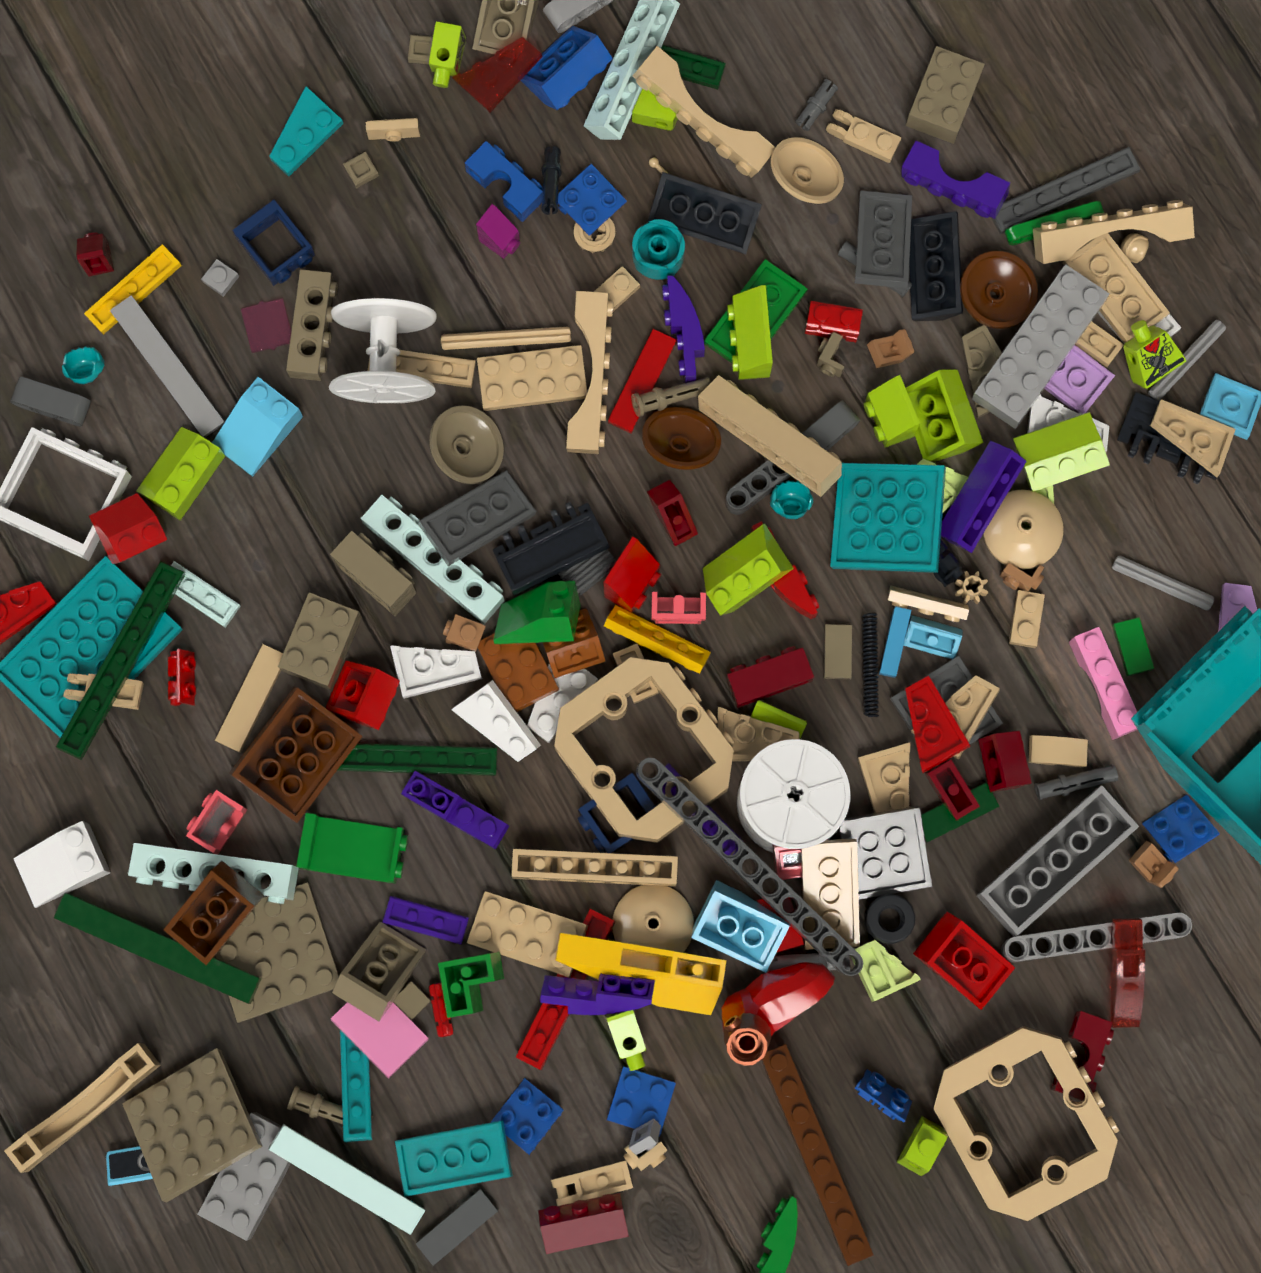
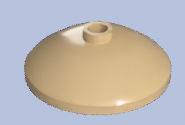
M788 138L781 141L772 153L771 168L781 187L793 197L808 203L822 204L835 199L842 190L844 176L841 166L836 158L820 144L805 138Z
M1015 490L1007 493L983 533V537L988 550L999 562L1006 566L1008 563H1011L1018 569H1031L1043 565L1057 552L1063 538V522L1058 509L1047 497L1030 490ZM1028 522L1030 529L1024 530L1021 527V523Z
M638 886L622 897L614 911L613 920L615 924L612 929L616 942L683 953L692 939L694 919L691 908L680 893L668 886ZM656 919L659 925L657 928L651 929L648 926V921Z

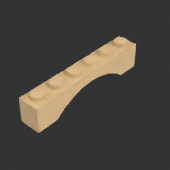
M658 46L634 73L633 77L642 89L649 90L656 96V100L662 106L673 110L676 113V117L682 123L689 124L694 128L699 138L706 142L709 141L715 146L717 153L735 163L737 170L743 175H749L752 178L771 157L776 147L757 131H743L730 128L707 115L687 92L681 79L677 62Z
M1183 200L1168 201L1167 206L1158 207L1156 204L1144 205L1142 210L1139 211L1120 209L1117 210V214L1110 216L1107 213H1097L1092 215V219L1082 220L1081 217L1066 219L1067 223L1063 224L1045 222L1041 224L1040 228L1033 229L1035 260L1043 264L1069 260L1078 249L1090 240L1116 230L1135 229L1148 231L1168 242L1195 238L1193 207L1183 203Z
M576 291L575 322L583 332L590 347L593 371L586 398L578 412L568 422L567 452L599 454V447H604L605 431H600L601 421H606L607 405H602V395H608V379H604V369H609L610 353H605L606 343H611L612 327H607V316L612 317L613 301H608V293Z
M136 1044L79 1095L42 1123L25 1133L4 1152L20 1173L29 1172L161 1066L145 1044Z

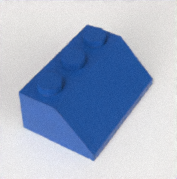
M572 26L520 73L518 78L545 105L558 110L566 106L574 94L584 89L588 85V81L596 74L604 71L607 64L613 58L598 35Z

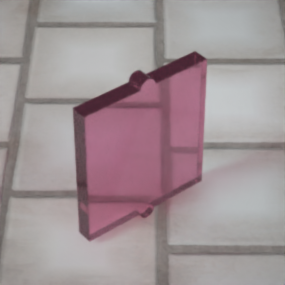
M283 298L266 303L260 301L259 305L241 309L252 353L267 349L275 350L278 346L290 344L291 328Z

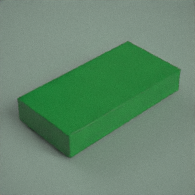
M1140 617L1113 624L1112 627L1126 676L1153 670L1154 666Z

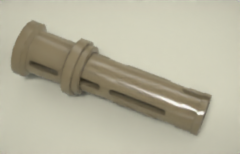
M704 377L700 380L663 390L656 387L648 393L641 395L635 393L631 396L632 406L638 417L652 410L662 411L669 404L699 396L711 382L708 377Z
M295 1086L288 1104V1110L296 1109L308 1113L311 1118L320 1116L343 1124V1108L341 1105L324 1100L322 1094L313 1095L300 1090L299 1086Z

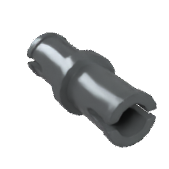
M825 79L815 95L809 97L807 100L808 105L798 119H796L795 122L799 127L807 119L802 127L803 130H810V127L820 113L823 114L826 111L827 103L834 93L837 92L838 87L835 84L830 87L828 92L826 91L831 84L830 80Z

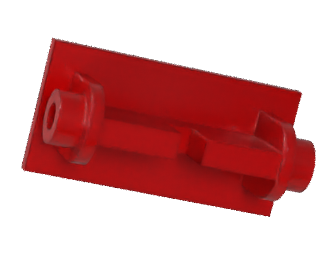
M182 649L171 651L170 656L167 657L168 676H176V681H168V700H170V705L179 706L181 703L193 706L195 705L196 695L194 673L196 661L194 652Z

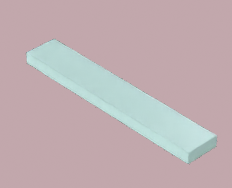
M285 1124L282 1125L268 1148L273 1153L410 1235L425 1212V1209Z

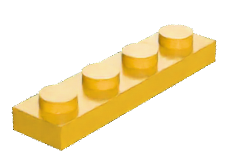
M162 244L84 313L85 316L104 335L118 322L110 312L112 308L131 295L139 304L182 265Z
M617 605L614 606L604 624V627L612 630L614 633L622 635L638 645L646 647L662 657L671 659L683 665L686 669L693 670L699 674L711 654L710 651Z

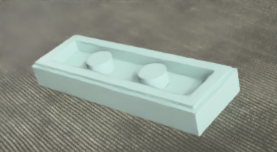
M174 561L171 566L185 572V577L175 595L226 628L241 606Z

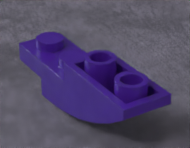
M673 275L667 276V285H662L663 301L668 300L669 310H664L665 326H670L671 334H678L677 349L683 350V360H679V375H684L685 383L696 381L695 358L704 357L703 334L695 308L688 295Z
M414 771L401 793L409 800L495 850L509 828V825L416 771Z
M600 974L599 981L545 975L540 1003L568 1006V1014L606 1015L622 1013L650 1005L652 1003L655 980Z

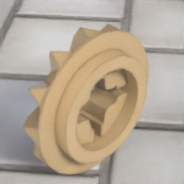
M610 218L598 228V232L602 233V235H597L595 241L577 223L575 224V241L582 250L585 249L591 253L603 252L612 245L615 237V226Z

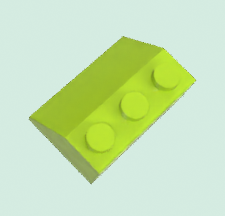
M761 285L733 295L732 305H727L728 321L733 320L734 330H730V345L736 347V355L732 356L733 372L738 371V380L767 378L771 374L773 360L766 285Z
M938 370L906 387L920 422L915 437L923 459L936 462L964 453L983 443L958 370Z
M1090 412L1013 438L1018 455L1027 461L1023 471L1029 488L1033 492L1110 465Z
M181 427L136 492L178 520H181L225 458V455L219 447L204 437Z
M762 524L703 568L706 594L720 616L732 613L794 568L767 526Z

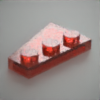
M521 37L497 51L495 56L484 62L480 61L474 64L472 69L463 74L459 73L452 78L490 113L543 56L524 37Z

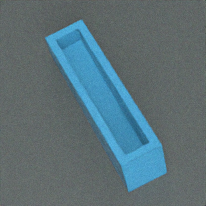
M896 606L893 609L879 675L892 678L897 676L911 614L909 609Z

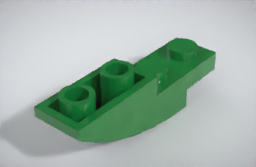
M789 1195L788 1199L784 1197L781 1199L775 1209V1212L778 1214L773 1224L768 1222L761 1233V1237L764 1238L762 1244L769 1248L770 1252L769 1254L764 1252L757 1262L758 1273H785L795 1245L798 1217L797 1199Z

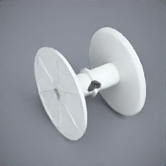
M384 298L352 300L341 303L331 310V316L338 324L353 330L370 333V347L366 350V353L370 355V371L349 373L333 379L329 385V390L333 394L349 400L367 403H408L424 400L435 394L434 385L427 379L412 374L396 372V357L401 353L397 349V334L415 332L433 325L437 319V314L434 310L411 301Z
M800 739L779 741L761 750L747 766L737 794V811L744 830L756 844L773 853L772 844L788 849H804L818 845L827 839L829 840L843 823L850 804L848 777L838 759L824 747ZM801 852L785 854L783 856H798L801 855Z

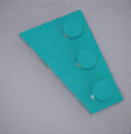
M305 87L269 156L271 161L289 177L343 125V120L310 89Z

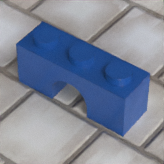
M485 141L465 162L466 172L484 188L492 181L498 179L505 180L511 185L510 189L503 196V204L520 221L523 222L542 203L543 187L535 179L529 180L523 174L524 170L516 162L510 163L505 158V153L497 145L492 147Z

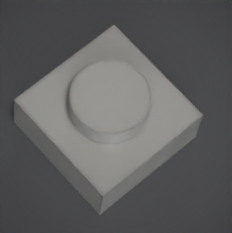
M216 259L201 280L224 297L239 278V275Z
M652 1119L633 1130L629 1149L637 1155L644 1150L649 1151L654 1148L658 1143L661 1125L655 1119Z

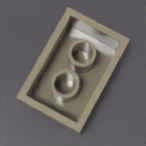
M936 46L909 113L906 126L954 144L985 64Z
M351 531L330 554L337 567L392 615L396 616L416 594L413 586L415 583L411 575L403 568L396 570L394 568L395 565L392 563L393 560L382 550L377 553L372 546L373 543L364 534L360 533L357 536Z
M308 593L278 668L284 673L332 691L362 619L359 611Z

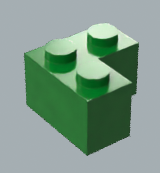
M500 952L438 963L447 1018L484 1011L479 984L505 979Z

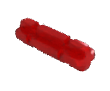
M442 984L429 985L430 997L433 996L431 1004L434 1020L438 1022V1026H436L438 1037L453 1035L452 1023L449 1024L451 1017L447 1018Z

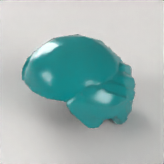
M85 346L83 349L78 348L65 354L62 371L64 376L70 378L73 382L87 384L93 382L103 371L105 361L97 349Z
M788 480L786 483L782 482L780 485H776L770 497L771 508L786 519L796 520L803 517L813 505V497L809 488L799 481Z

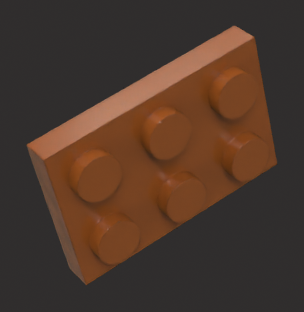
M495 633L480 640L478 649L497 687L516 712L559 691L536 643L494 644Z

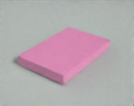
M348 1002L331 1018V1021L388 1079L428 1041V1037L394 1003H392L379 1022Z

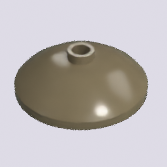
M456 406L444 411L434 421L430 431V449L436 464L447 476L461 483L476 484L487 480L496 473L503 459L504 446L500 431L489 416L470 406ZM456 446L461 449V453L458 452Z

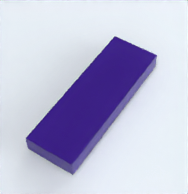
M392 896L389 898L383 919L385 924L462 945L469 918Z

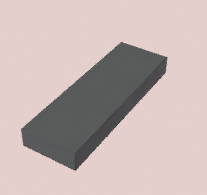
M480 1189L418 1241L416 1245L434 1266L498 1212V1209Z

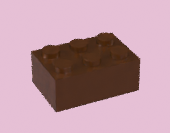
M221 861L209 872L164 928V931L207 965L257 906L264 895L225 862Z

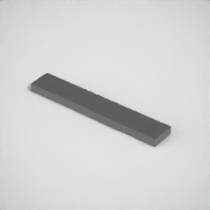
M1127 147L1004 202L996 219L992 218L999 234L1005 233L1012 226L1034 220L1139 173L1141 169L1132 151Z

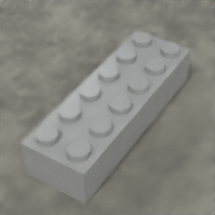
M1065 264L979 385L972 400L1016 429L1102 308L1110 293Z
M1100 786L984 888L977 897L1012 937H1015L1139 826L1107 790Z

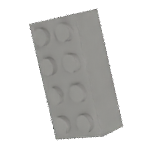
M257 1112L251 1113L250 1118L263 1147L219 1172L197 1214L246 1241L252 1239L291 1164L268 1149L282 1126Z

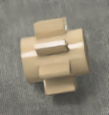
M966 571L963 574L964 581L957 580L955 582L960 587V590L955 595H961L964 598V604H967L969 600H974L978 604L980 602L978 595L986 596L988 594V591L983 589L988 580H981L978 577V571L972 576H969V573ZM968 584L971 586L976 585L977 589L975 592L972 590L967 591L966 587Z

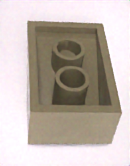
M482 0L472 49L523 61L539 0Z
M379 922L341 972L332 993L379 1022L394 1002L426 949L384 923Z

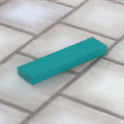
M340 1030L344 1142L372 1140L369 1058Z

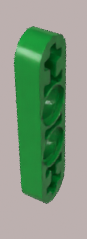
M1095 201L1012 226L1005 231V235L1009 245H1017L1034 240L1033 229L1040 228L1042 223L1057 222V224L1067 223L1066 219L1081 217L1082 220L1092 219L1093 214L1105 212L1101 202Z

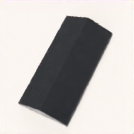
M662 172L648 223L657 219L666 220L675 224L682 234L747 254L762 204Z
M957 211L911 219L909 272L910 282L912 283L910 288L912 321H943L963 314V301L960 293L961 259Z

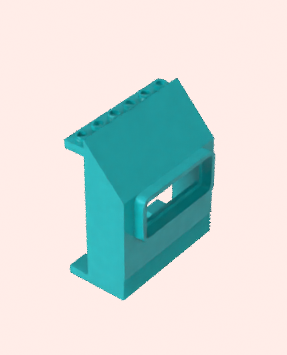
M1244 606L1131 720L1162 768L1261 865V741L1219 783L1192 759V755L1261 687V609L1259 608L1252 613Z

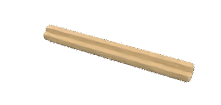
M570 327L441 335V346L444 350L571 341Z

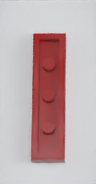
M655 329L652 330L608 419L609 424L632 434L640 417L635 414L631 396L635 393L641 395L653 390L677 343V339Z

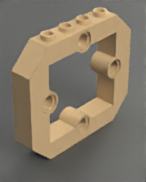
M630 657L560 708L554 744L555 751L589 797L596 802V806L619 837L657 843L684 822L663 802L639 820H636L614 791L616 784L614 771L606 765L596 766L574 736L602 715L610 720L621 719L627 711V697L649 681H652L676 713L678 726L682 730L691 733L713 763L711 767L692 781H688L681 776L676 778L705 806H708L727 792L734 752L731 746L734 745V742L726 731L721 733L715 724L718 721L709 709L704 711L699 703L702 700L693 688L689 690L683 683L685 677L677 666L672 668L666 662ZM611 699H617L622 705L619 710L611 711L606 706L607 702ZM687 710H692L697 714V719L694 722H686L682 714ZM599 774H606L610 778V782L607 786L600 787L595 784V777ZM667 782L665 787V796L669 798L673 797L671 789L675 786L671 782ZM686 801L683 804L682 811L684 815L692 817L696 813V806L691 801Z
M1025 1026L946 1067L934 1110L988 1208L1029 1221L1106 1180L1118 1141L1115 1133L1120 1130L1112 1116L1106 1118L1101 1109L1105 1106V1103L1098 1091L1092 1093L1087 1083L1091 1079L1084 1066L1078 1068L1073 1058L1077 1054L1069 1041L1064 1043L1061 1037ZM1042 1051L1063 1088L1064 1103L1068 1108L1076 1111L1096 1149L1069 1163L1060 1156L1047 1158L1042 1165L1041 1178L1009 1194L990 1160L993 1151L992 1139L983 1132L975 1133L956 1096L986 1080L996 1087L1008 1085L1014 1076L1013 1065ZM995 1065H1004L1008 1070V1075L1003 1079L996 1078L992 1073V1068ZM1072 1089H1082L1085 1093V1098L1081 1102L1072 1101L1069 1097V1092ZM974 1141H982L986 1145L987 1150L984 1154H976L972 1151L971 1144ZM1051 1165H1059L1063 1168L1064 1174L1060 1178H1053L1048 1174L1047 1170Z

